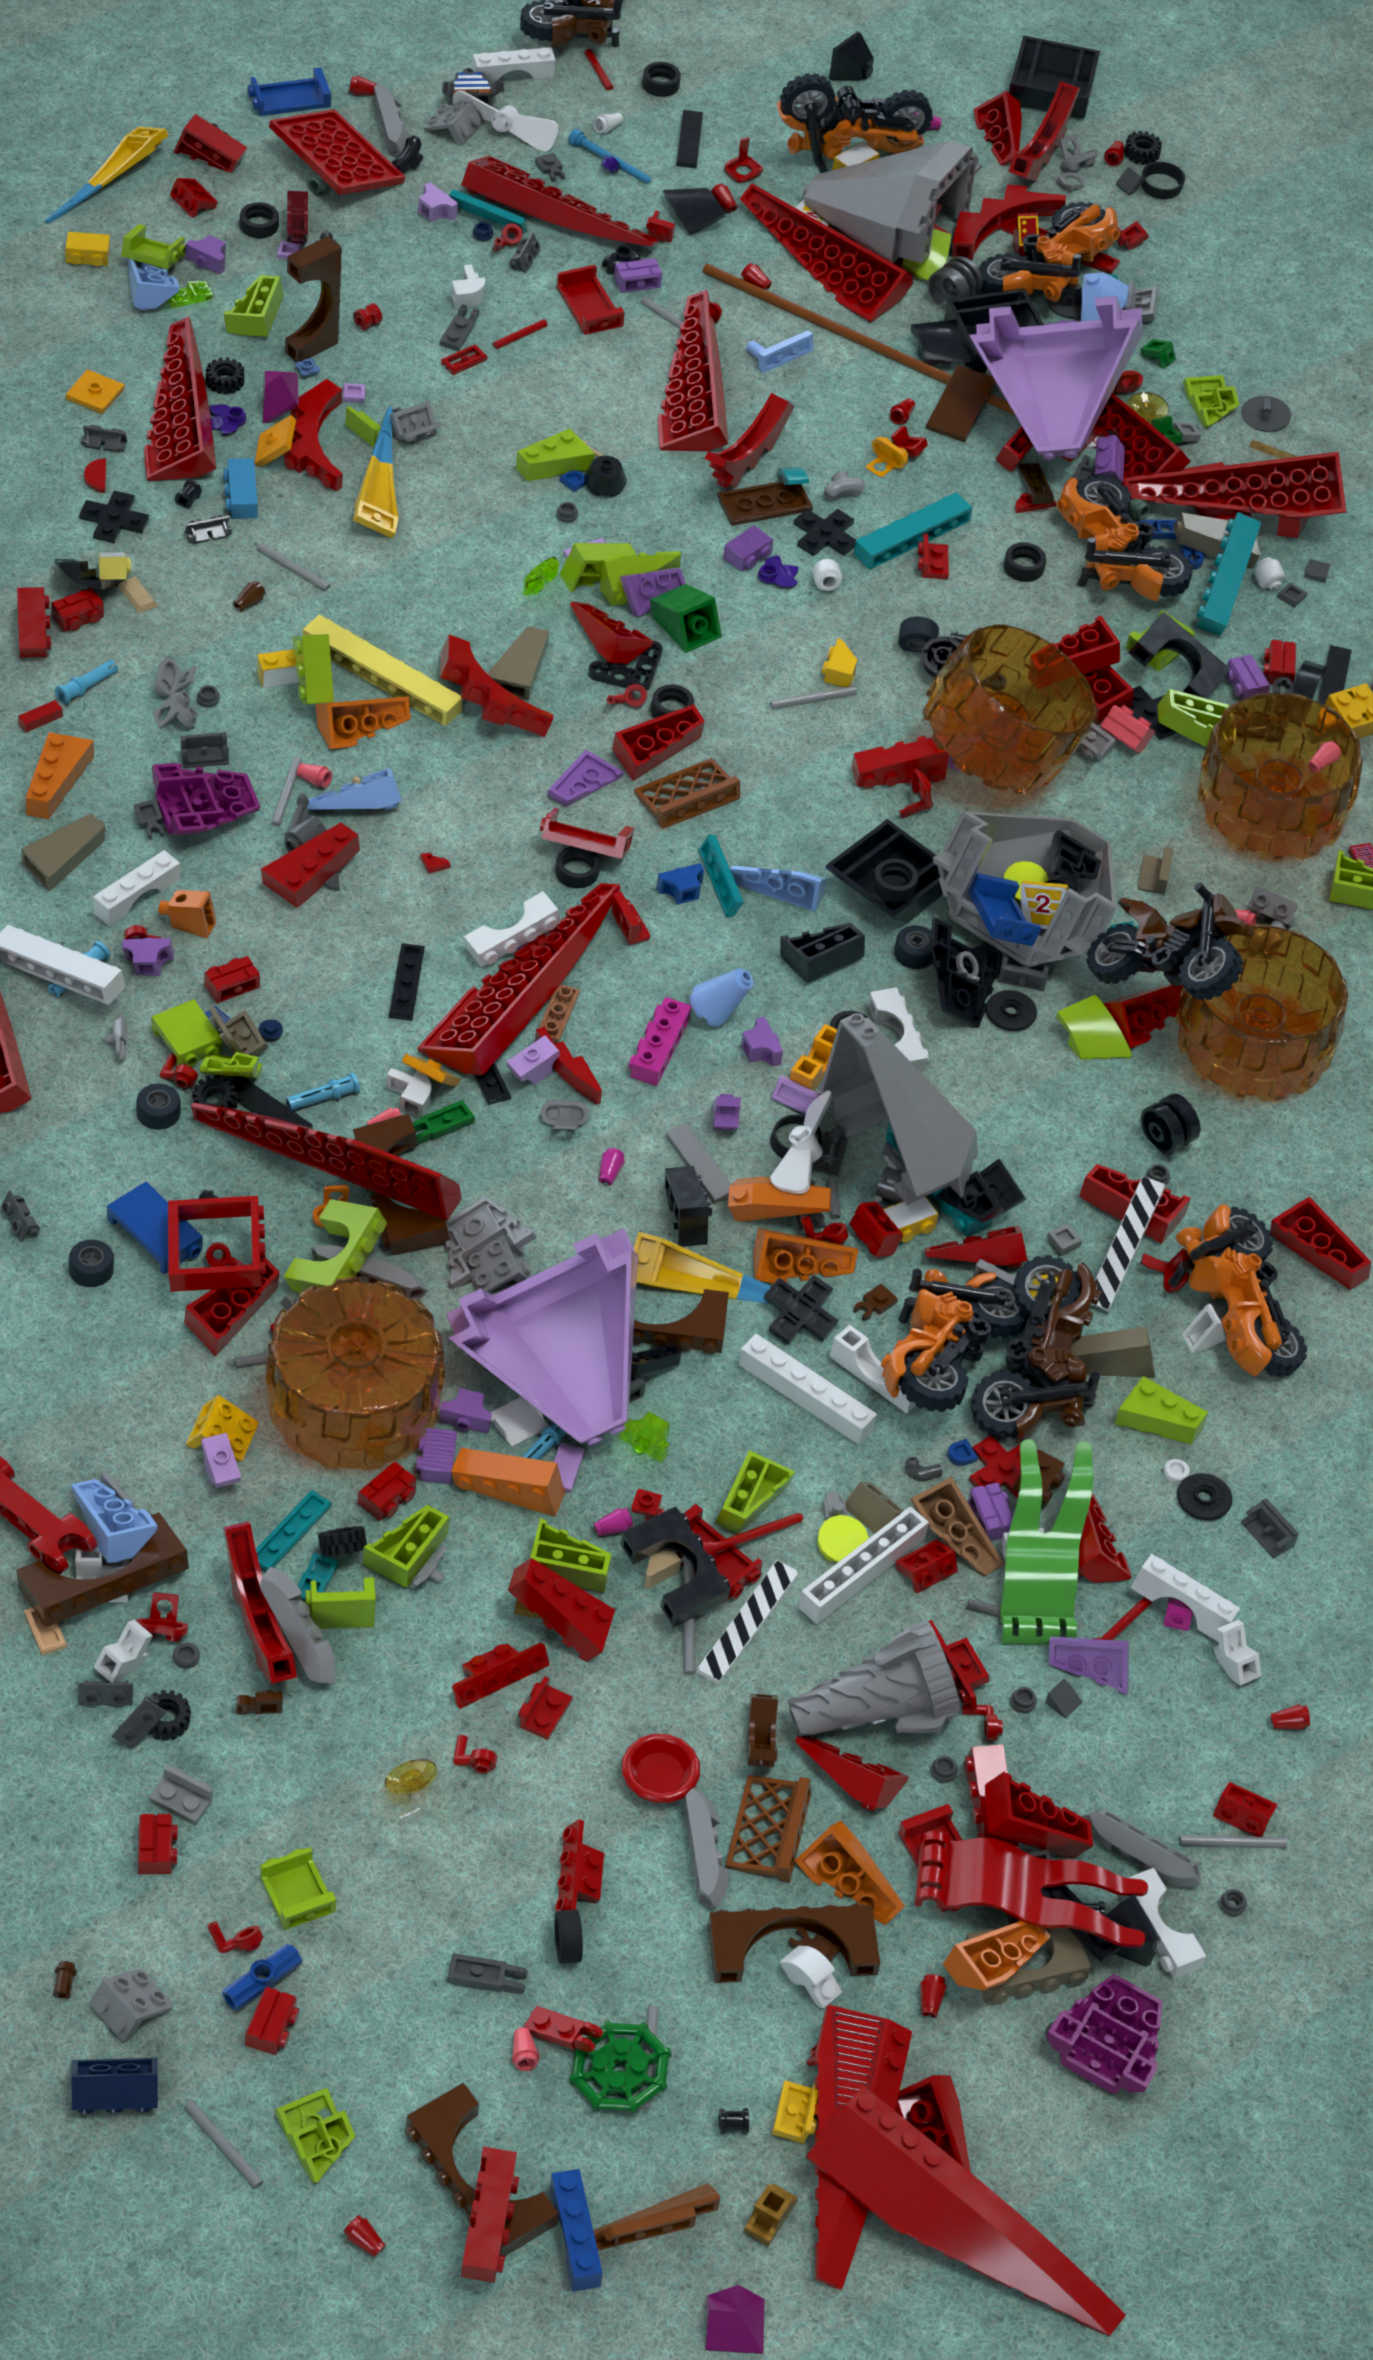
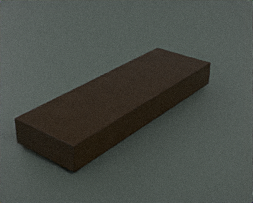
M1018 464L1021 480L1032 504L1053 503L1054 495L1040 464Z

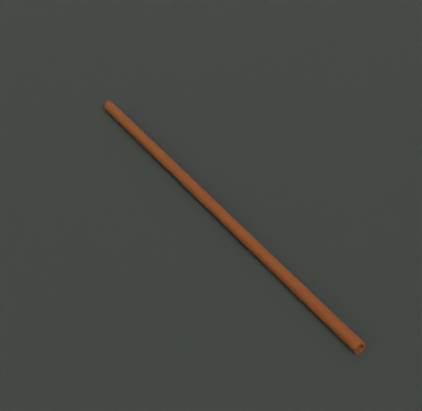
M708 263L703 267L702 272L942 383L948 384L952 375ZM992 393L990 394L986 403L1015 416L1005 399Z

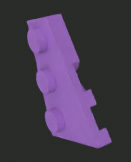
M681 568L620 576L632 614L636 617H640L651 610L649 599L686 584Z
M585 750L549 788L548 796L567 807L622 778L624 772L590 751Z
M1051 1636L1049 1640V1665L1078 1676L1083 1675L1096 1680L1098 1684L1103 1686L1109 1685L1119 1689L1118 1691L1128 1694L1129 1641Z

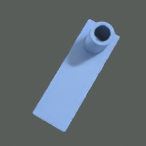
M807 330L767 349L755 341H750L747 344L746 350L758 359V368L765 373L813 351V333Z

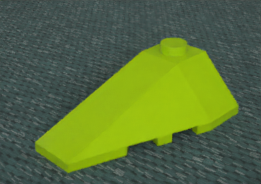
M668 551L647 555L646 552H639L638 555L631 556L629 553H620L604 558L602 560L600 590L611 606L617 604L624 605L628 602L620 576L680 568L681 553L680 551Z

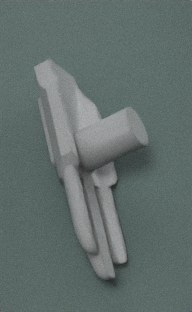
M122 1013L117 1014L116 1019L113 1020V1033L104 1037L107 1045L116 1043V1053L120 1054V1060L125 1059L127 1044L126 1018Z
M838 1491L826 1492L823 1501L826 1519L828 1520L830 1517L837 1515L848 1516L845 1499L838 1494Z
M446 1545L441 1546L416 1574L409 1586L412 1590L428 1577L437 1584L443 1579L444 1575L436 1569V1566L447 1550Z

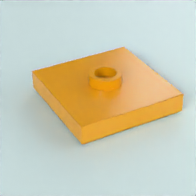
M87 369L65 396L69 401L104 414L123 392L125 384Z
M292 415L259 435L254 462L256 466H265L291 450L296 419Z
M406 1053L402 1059L404 1064L440 1083L455 1087L461 1080L442 1070V1065L431 1059L427 1062L422 1058Z

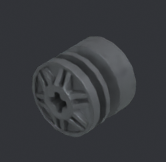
M956 256L929 277L927 287L932 300L939 305L944 300L975 296L982 289L983 279L978 267L966 257Z

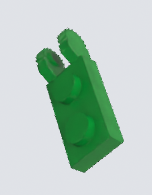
M462 1100L422 1116L421 1119L413 1122L415 1133L425 1129V1131L416 1135L418 1145L474 1123L475 1116Z

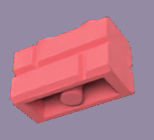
M1114 705L1100 725V728L1134 751L1142 752L1155 733L1150 728L1152 723L1141 716L1139 719L1132 716L1134 711L1125 705L1121 708Z

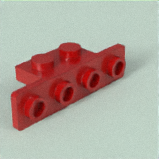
M929 1620L928 1622L932 1626L945 1654L954 1683L959 1689L958 1694L963 1705L968 1704L972 1712L976 1711V1695L972 1689L990 1682L989 1674L967 1637L946 1645L933 1621Z
M540 1642L521 1652H518L508 1643L494 1647L493 1650L483 1655L475 1656L470 1661L462 1664L463 1671L468 1677L452 1685L457 1707L461 1709L548 1667L550 1663L545 1644Z
M581 1819L567 1826L562 1834L564 1842L563 1852L560 1857L561 1872L557 1884L559 1892L555 1911L576 1909L577 1898L589 1903L600 1901L604 1853L582 1844L584 1821Z

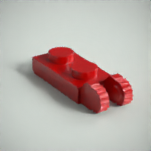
M539 2006L535 2007L524 2025V2028H528L534 2037L573 2050L575 2048L589 2053L593 2051L595 2044L582 2035L600 2039L603 2034L602 2029L598 2025Z

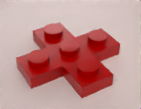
M990 1435L974 1445L972 1449L985 1467L970 1475L969 1481L975 1487H985L988 1484L998 1483L1000 1487L1005 1486L1018 1499L1019 1492L1013 1490V1485L1021 1474V1444L1007 1452Z

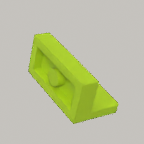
M348 406L345 414V425L374 447L381 426L363 411L357 412L351 406Z

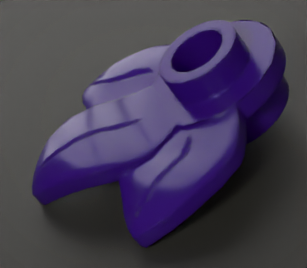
M224 404L209 406V410L214 415L211 418L212 430H221L222 434H231L238 429V426L246 422V413L241 407H229Z
M772 556L766 559L765 564L759 569L758 578L764 583H774L779 587L791 588L797 585L794 577L798 573L799 567L782 564L780 556Z

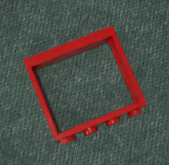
M258 1195L168 1201V1270L170 1292L262 1287L261 1274H266V1262L261 1261V1258L266 1257L265 1242H260V1239H265V1225L260 1224V1221L265 1220L264 1205L259 1206ZM251 1217L252 1265L180 1269L181 1220Z

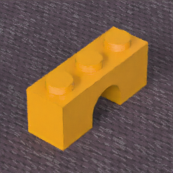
M824 1024L813 1040L812 1049L808 1057L802 1054L791 1069V1080L815 1091L823 1080L837 1029Z

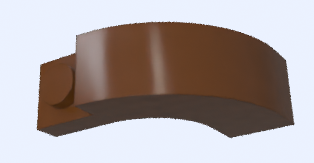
M750 1693L747 1765L774 1767L775 1761H777V1695Z

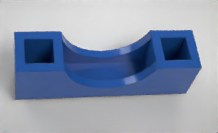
M580 2169L552 2173L550 2191L553 2205L559 2213L558 2218L564 2237L566 2265L572 2292L601 2287L603 2272Z

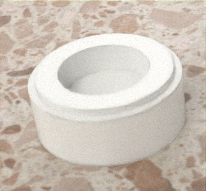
M1171 1459L1165 1464L1163 1472L1166 1479L1170 1482L1181 1483L1188 1477L1190 1470L1184 1461Z

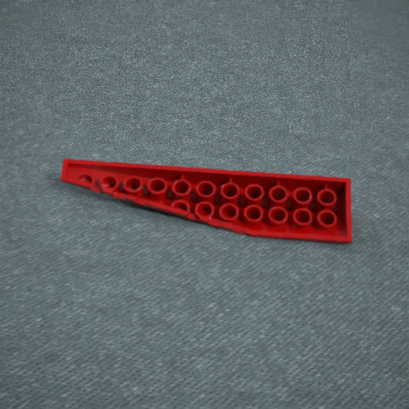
M599 884L580 900L581 905L568 909L565 912L566 917L554 929L537 936L531 942H527L514 953V959L504 961L498 966L499 971L494 976L489 974L481 980L484 985L479 990L476 987L469 989L417 1047L418 1052L464 1074L484 1075L569 974L612 906L613 893L620 891V884Z
M864 2085L845 2105L805 2157L894 2231L902 2235L907 2234L917 2239L918 2243L926 2247L931 2246L943 2252L944 2256L952 2260L957 2259L967 2264L968 2268L1010 2289L1013 2287L1023 2292L1024 2296L1034 2301L1037 2299L1051 2306L1050 2309L1060 2314L1063 2312L1075 2318L1076 2322L1110 2337L1126 2316L1087 2275L1025 2218Z

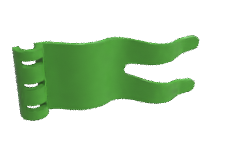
M1026 1439L1020 1445V1489L1006 1545L1004 1583L1000 1607V1624H1002L1001 1644L1049 1645L1051 1636L1060 1637V1626H1065V1637L1077 1638L1074 1605L1078 1579L1079 1545L1093 1489L1092 1446L1086 1441H1081L1076 1445L1071 1478L1062 1506L1052 1530L1048 1533H1042L1039 1531L1042 1504L1041 1472L1036 1443L1031 1439ZM1013 1625H1018L1017 1636H1012ZM1036 1626L1042 1627L1041 1637H1036Z

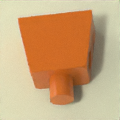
M177 890L170 901L161 900L159 903V914L170 916L172 928L208 938L216 924L211 894L208 891Z

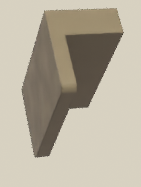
M1164 847L1162 859L1143 856L1138 884L1139 890L1165 895L1173 848Z
M859 1482L845 1502L846 1509L874 1533H877L904 1512L903 1509L871 1482Z

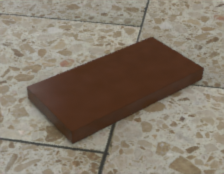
M957 365L926 424V429L966 442L996 384L993 377Z
M783 481L717 494L731 526L799 514L807 509L813 511V506L802 484L784 485Z

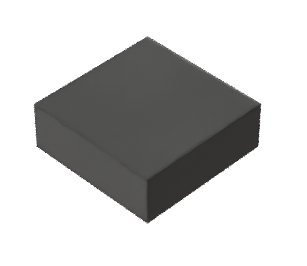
M1127 167L1116 184L1132 195L1144 179L1133 169Z
M1309 559L1304 578L1326 583L1330 564Z
M1289 583L1278 593L1277 598L1295 608L1307 597L1308 593Z

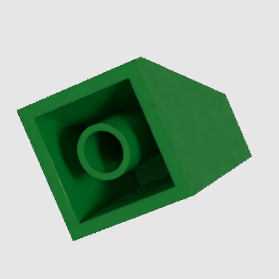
M684 584L649 599L652 617L685 653L722 638L715 597Z

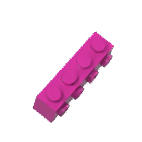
M665 997L662 1004L656 1006L653 1015L654 1020L653 1022H648L645 1030L646 1036L645 1038H640L637 1045L638 1052L630 1058L628 1068L631 1069V1078L658 1086L690 1021L691 1005Z

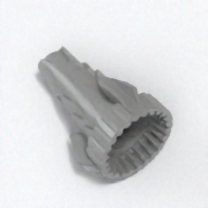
M927 1620L901 1629V1633L888 1642L876 1655L863 1659L860 1665L840 1671L839 1677L822 1682L809 1692L787 1699L797 1733L805 1735L834 1731L839 1728L849 1730L869 1722L877 1724L895 1717L898 1721L895 1726L897 1734L936 1733L941 1731L945 1720L956 1717L960 1712L958 1694L940 1642Z

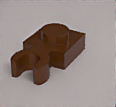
M881 1283L863 1295L864 1302L856 1303L853 1312L865 1310L866 1313L863 1314L862 1320L867 1321L871 1318L872 1312L875 1311L881 1315L897 1304L898 1298Z
M266 1690L255 1692V1697L248 1695L236 1696V1713L238 1715H245L250 1712H255V1714L282 1713V1691Z
M800 1927L797 1928L796 1934L801 1936L802 1940L796 1941L790 1938L788 1942L790 1947L794 1949L798 1946L812 1947L823 1954L830 1963L840 1950L839 1947L818 1934L811 1939L808 1932Z

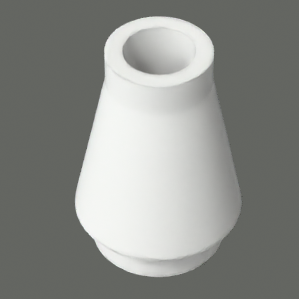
M620 113L599 114L593 121V127L597 133L607 134L623 123V117Z

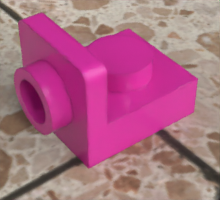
M1169 1597L1164 1626L1189 1631L1193 1611L1184 1602Z

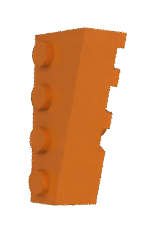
M48 733L26 795V815L49 819L63 801L64 796L72 789L78 777L83 774L87 765L94 759V740Z
M461 1448L451 1470L455 1486L463 1490H471L556 1517L565 1495L558 1464L555 1462Z

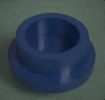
M479 222L473 228V236L478 240H489L493 237V229L489 223Z
M265 1020L260 1024L259 1032L266 1040H276L281 1037L283 1026L276 1020Z

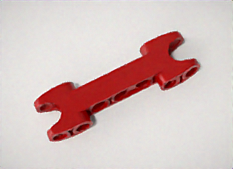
M0 1456V1515L31 1539L27 1546L37 1561L41 1560L47 1568L57 1574H62L69 1568L68 1562L63 1556L64 1552L69 1549H81L85 1552H92L97 1548V1541L94 1535L75 1515L68 1513L59 1519L12 1481L15 1477L14 1470Z

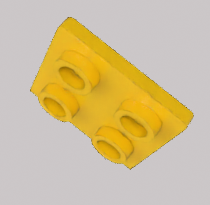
M218 1394L202 1406L185 1445L196 1449L201 1445L203 1438L227 1433L235 1460L241 1462L244 1459L259 1422Z

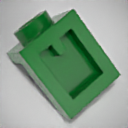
M1152 339L1140 348L1142 356L1158 359L1162 369H1165L1176 360L1171 341Z

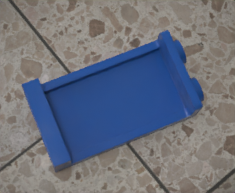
M321 67L313 68V78L258 85L255 77H250V85L247 86L249 97H253V109L258 110L260 116L331 107V91Z
M976 873L967 892L991 937L1033 947L1041 931V926L1027 922L1014 899L1020 887L1018 882Z
M145 1181L107 1205V1219L113 1225L119 1223L160 1263V1272L164 1275L169 1271L168 1202ZM187 1220L180 1221V1266L185 1260L196 1258L203 1248V1236Z

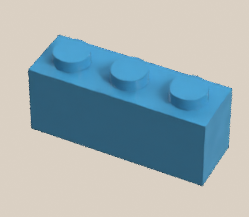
M254 458L227 459V468H223L224 481H228V483H225V496H229V498H226V512L231 511V519L257 518L258 501Z

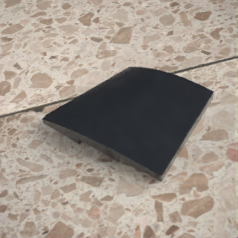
M708 188L662 191L689 235L726 217L720 204Z
M950 320L911 324V333L918 339L917 355L925 363L951 365L953 361L963 362L965 366H971L972 361L965 342Z
M55 559V564L66 575L85 587L99 590L118 587V579L100 580V577H97L96 568H88V561Z
M1058 830L1054 833L1049 857L1051 873L1095 880L1098 876L1101 860L1095 857L1096 852L1064 832Z
M1001 1159L996 1160L980 1172L975 1171L972 1173L965 1184L963 1197H960L951 1186H948L936 1195L938 1199L980 1222L997 1217L1027 1200Z

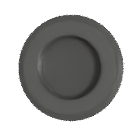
M182 1643L174 1649L173 1660L180 1668L189 1669L198 1664L200 1651L192 1643Z

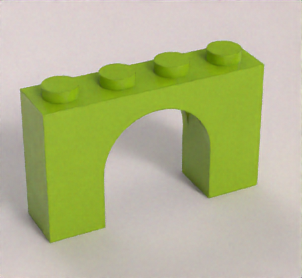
M330 1199L319 1220L329 1234L349 1237L346 1247L337 1256L326 1261H311L295 1257L283 1277L295 1292L341 1301L357 1273L361 1270L363 1263L372 1251L381 1233L384 1231L387 1222L378 1208Z

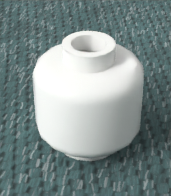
M1270 557L1264 558L1256 564L1254 575L1261 588H1269L1270 591L1282 587L1286 574L1278 560Z
M822 559L815 564L812 573L816 586L822 591L837 589L842 582V573L838 563L832 559Z

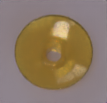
M1150 392L1136 393L1129 398L1127 403L1129 407L1149 423H1152V419L1167 416L1169 412L1166 400Z
M427 1759L407 1761L395 1767L387 1775L385 1786L393 1794L417 1793L435 1779L437 1767L434 1762Z

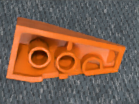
M409 696L315 704L317 727L329 749L353 747L358 744L357 740L364 736L372 738L376 736L374 732L381 728L391 729L411 719Z
M769 1177L741 1178L729 1186L728 1208L735 1221L742 1222L831 1211L832 1190L827 1187L810 1185V1189L807 1192L793 1194L775 1188Z
M758 1228L753 1249L754 1279L774 1284L778 1278L787 1283L786 1279L800 1277L801 1281L809 1280V1275L820 1273L824 1277L854 1273L859 1249Z
M841 1820L831 1825L795 1860L797 1865L814 1883L819 1886L823 1882L836 1889L834 1895L842 1899L844 1895H847L859 1904L872 1905L874 1919L884 1925L890 1922L905 1907L863 1845Z
M1019 1921L955 1944L944 1961L943 1966L958 1986L987 1990L1005 1983L1051 1936L1043 1927Z

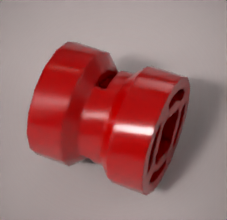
M371 303L365 309H358L353 313L355 324L361 326L362 330L370 328L371 324L381 323L383 318L381 310L375 303Z

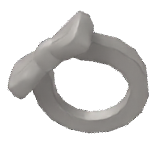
M1065 172L1062 176H1058L1056 184L1066 188L1068 193H1072L1074 189L1084 187L1085 179L1077 173ZM1069 177L1077 178L1080 184L1068 183L1065 180Z
M967 951L959 953L956 957L957 972L975 982H979L980 977L977 976L979 965L974 955ZM963 957H967L973 965V972L971 974L963 966Z

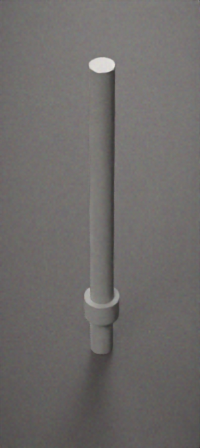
M681 1555V1562L684 1563V1584L693 1579L694 1568L690 1561ZM694 1617L684 1622V1674H695Z

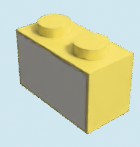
M99 553L100 580L127 579V574H131V560L126 558V553Z

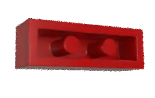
M53 700L19 715L18 724L27 733L63 717V709L56 700Z

